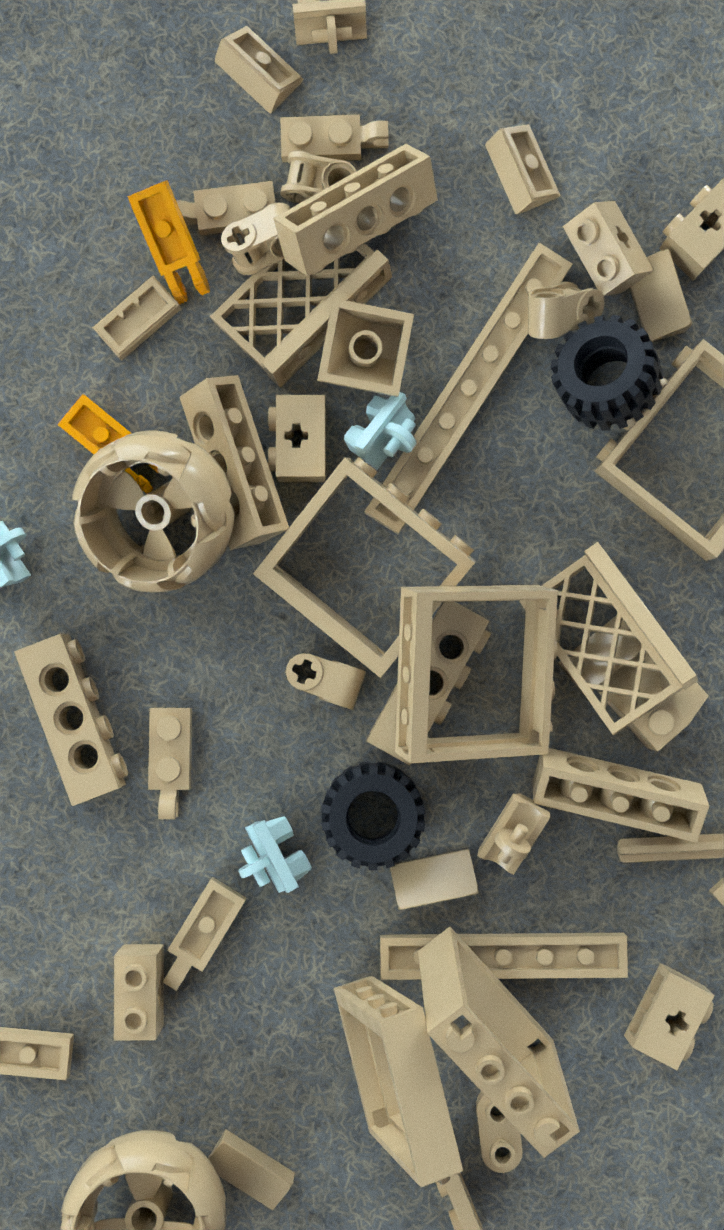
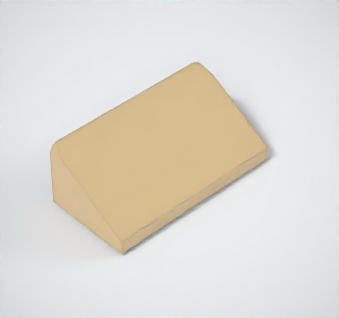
M248 26L221 39L215 56V63L267 112L272 113L303 82V78Z
M529 124L501 128L486 142L487 151L515 214H521L561 196Z
M669 249L648 256L647 259L654 271L630 287L641 326L648 333L652 342L684 333L692 325Z
M617 615L602 627L615 628ZM622 619L620 630L631 631ZM595 632L589 637L586 653L609 657L613 635ZM619 636L615 658L630 661L641 652L642 645L637 638ZM582 643L573 651L580 652ZM569 657L577 668L579 658ZM585 659L582 677L587 683L601 685L605 681L608 663ZM560 660L558 662V665L563 669V671L567 674V676L571 679V681L575 684L579 691L582 694H584ZM614 664L612 675L622 668L623 665Z
M469 849L395 863V866L390 868L398 910L479 893Z
M225 1129L208 1157L219 1177L271 1210H274L294 1183L295 1172Z

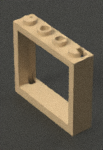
M702 339L693 349L686 345L671 363L676 370L668 380L664 377L660 380L662 385L660 395H653L656 402L651 410L644 408L641 411L644 417L636 422L634 418L627 420L628 427H624L626 432L618 442L611 438L596 456L601 463L594 472L705 561L717 558L724 550V514L704 537L615 466L695 366L724 388V355Z
M344 457L253 574L381 678L399 656V636L388 650L384 652L279 566V563L349 476L457 564L440 586H456L475 564L476 560L470 556L474 549L467 545L464 540L457 535H454L450 540L438 530L442 523L425 509H422L418 514L409 507L406 502L410 497L396 485L390 483L386 488L377 481L374 476L378 471L360 457L355 462L350 458ZM433 602V614L443 602Z
M540 585L401 587L395 753L409 763L549 754L550 732H553V725L550 720L551 701L555 696L553 666L558 652L555 640L556 619L560 613V610L557 609L558 590ZM526 600L519 733L427 738L433 602Z
M448 927L418 951L427 1034L541 1156L545 1158L580 1132L554 1040L451 927ZM461 1015L470 1022L462 1029L453 1022ZM537 1039H539V1040L541 1041V1042H540L538 1045H536L535 1047H533V1046L530 1047V1046H529L530 1044H532V1043H533L534 1041H536Z
M373 976L335 987V996L369 1133L420 1187L437 1181L441 1185L446 1184L450 1180V1176L463 1172V1167L431 1039L427 1034L423 1007Z

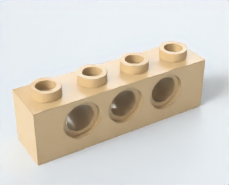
M404 144L274 217L273 220L285 261L304 275L309 276L312 273L323 270L326 265L341 256L356 251L360 245L372 238L387 233L391 227L408 217L421 213L424 208L438 201L431 158L412 146Z
M239 376L204 379L180 396V400L195 444L205 449L217 461L231 487L229 502L234 509L235 517L232 535L228 544L229 548L234 550L261 544L287 531L289 525Z
M443 602L432 619L430 671H435L439 674L442 685L438 692L429 695L428 732L434 722L441 725L452 705L446 699L453 687L461 689L471 671V668L466 666L467 661L473 651L478 654L481 653L491 635V632L485 630L490 622L489 620L457 602ZM448 635L456 637L461 644L460 654L454 659L445 658L439 649L441 640ZM396 684L366 738V742L410 766L411 763L395 753Z
M58 634L14 651L71 805L75 806L126 785L124 777L128 776L127 766L120 753L114 754L109 740L114 737L112 726L107 716H100L95 701L99 700L98 689L91 677H85L81 663L85 661V656L78 640H71L69 634ZM59 668L64 669L69 676V683L62 691L58 690L52 681L54 672ZM72 706L78 707L83 713V723L78 729L71 727L67 722V712ZM86 744L93 746L98 753L97 763L93 767L86 765L81 759V750Z
M549 748V754L539 756L532 782L533 804L692 842H698L709 809L705 791L700 783Z

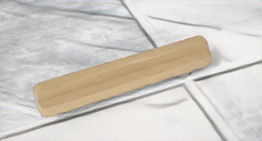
M724 833L700 834L698 842L671 836L621 838L618 840L617 845L618 857L622 863L724 858Z

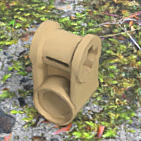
M292 151L289 153L287 160L290 165L287 183L282 186L280 195L290 202L301 203L330 187L335 182L355 173L356 169L350 162L345 160L316 156L305 151Z
M285 203L270 204L263 210L233 222L225 228L221 236V242L225 250L233 255L232 262L238 273L253 275L285 259L273 218L289 210V205ZM238 233L241 234L245 242L244 244L240 243L237 237ZM245 253H249L253 261L252 263H249Z
M569 281L531 290L528 293L529 336L538 339H553L563 336L570 330L580 329L578 324L585 320L588 325L594 323V317L601 316L605 305L604 296L597 289L587 288L581 290L576 284Z
M306 653L295 655L290 659L286 667L287 680L293 687L319 696V699L351 710L355 707L366 675V671ZM304 660L311 662L310 669L315 671L316 674L314 679L307 678L305 683L301 684L297 682L298 675L292 672V668L294 665L301 666Z

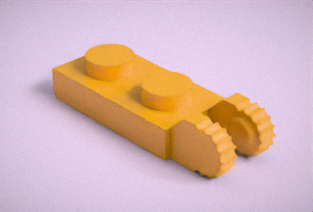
M168 180L127 196L161 276L164 275L177 303L182 304L188 300L186 288L176 270L187 266L193 284L200 295L209 293L208 279L203 267L198 262L201 259Z
M84 394L81 395L57 424L92 454H95L109 443L132 434ZM148 463L158 473V467ZM130 467L125 470L146 494L153 490L151 483L142 475H137Z

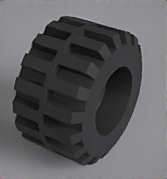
M602 315L594 317L595 322L589 325L586 320L579 323L580 329L577 332L573 333L570 330L564 336L566 343L564 345L558 344L554 351L558 359L551 361V370L554 373L551 379L557 390L556 392L573 418L578 422L582 420L586 427L594 429L598 423L602 431H611L612 424H617L619 429L628 427L627 420L634 418L637 422L644 417L641 412L644 408L652 409L656 403L653 395H660L662 390L660 380L663 379V370L653 343L643 328L639 329L637 323L631 319L624 323L621 316L612 315L610 321H606ZM612 361L627 363L624 372L612 383L604 386L588 385L592 373L601 365Z
M369 761L362 762L355 767L351 766L333 780L323 801L321 825L322 831L326 834V841L330 848L333 847L336 850V855L342 861L344 859L349 860L353 867L360 868V865L367 866L368 870H377L378 866L386 865V869L395 866L397 860L402 859L404 861L410 856V850L413 847L417 848L421 841L420 835L425 829L424 814L426 813L424 803L414 782L395 766L391 767L383 762L369 763ZM368 791H379L387 794L397 807L398 816L394 828L386 835L377 838H368L358 834L352 828L349 821L348 813L351 803L358 795Z

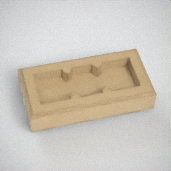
M153 275L92 328L122 361L178 313L181 307Z

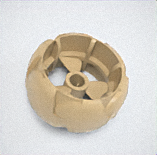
M147 430L135 432L99 449L84 466L72 494V500L78 501L73 521L74 530L87 558L99 571L111 572L118 584L140 592L173 591L196 581L220 560L229 544L234 526L235 512L229 502L231 487L220 465L199 445L177 438L178 435L164 431ZM150 463L158 467V473L161 475H171L173 478L171 481L144 495L137 482L125 470L135 464ZM193 507L194 515L191 516V524L196 527L195 541L187 551L176 556L163 528L188 513ZM116 509L135 510L140 524L149 529L145 545L139 547L123 528Z
M135 1131L112 1139L106 1146L98 1151H94L83 1163L64 1198L61 1209L62 1223L60 1230H225L227 1221L226 1196L213 1164L195 1145L176 1141L172 1133L165 1131ZM125 1174L130 1192L133 1195L125 1218L102 1219L94 1222L98 1213L97 1198L101 1190L105 1186L110 1187L118 1182L120 1175ZM173 1184L187 1196L195 1209L196 1217L193 1225L183 1222L164 1221L172 1200L173 1192L171 1186Z

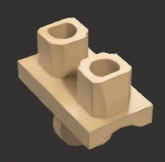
M298 0V4H292L297 45L328 42L329 54H338L337 41L367 39L365 0Z
M513 793L479 847L477 856L484 860L496 862L507 872L514 875L549 821L550 812L539 807L537 804H533V800L521 793Z

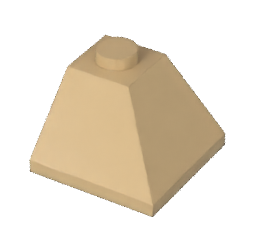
M333 298L317 381L398 397L414 314Z
M646 652L645 663L656 665ZM640 653L630 661L639 662ZM629 666L620 668L612 675L610 687L633 691L637 668ZM643 669L639 692L656 695L670 686L662 672ZM696 682L686 690L682 689L628 727L647 749L659 751L690 724L708 698V694ZM597 691L602 696L603 691ZM609 693L607 703L622 718L630 712L632 697ZM638 698L637 707L648 701V699Z

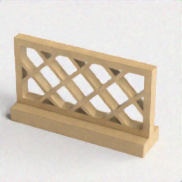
M364 243L356 251L365 259L356 268L340 269V258L334 261V269H323L306 276L300 271H285V259L253 274L210 318L281 388L324 345L333 298L366 304L392 278L389 260L380 251L376 250L374 252ZM334 278V289L327 296L312 297V279ZM284 280H306V297L284 298ZM263 281H278V298L256 299L257 287ZM305 306V318L299 324L284 325V307ZM277 307V325L256 326V308ZM235 309H249V326L232 327L225 319ZM277 334V346L263 357L255 349L256 335ZM241 335H249V342Z
M596 542L584 551L586 555L542 586L556 589L563 584L562 591H558L557 597L561 598L559 605L560 613L556 619L555 640L558 647L557 656L614 736L682 689L686 690L698 681V678L599 542ZM586 568L594 579L591 596L568 593L571 578ZM599 587L607 598L597 597ZM567 599L589 602L585 624L563 621ZM520 600L519 602L526 611V600ZM596 603L611 605L616 609L615 628L592 625ZM622 619L631 631L620 630ZM562 627L584 630L580 652L563 650L560 646L559 640ZM590 631L613 635L609 657L586 653ZM619 636L637 638L642 645L639 662L615 658ZM646 652L656 665L645 663ZM569 657L579 658L577 668ZM585 659L608 663L604 686L590 684L584 680L582 673ZM614 664L637 668L633 691L610 687ZM643 669L662 672L670 686L656 695L639 692ZM592 690L603 691L601 702ZM609 693L632 697L630 712L617 722H614L606 711ZM638 698L648 699V701L637 707Z

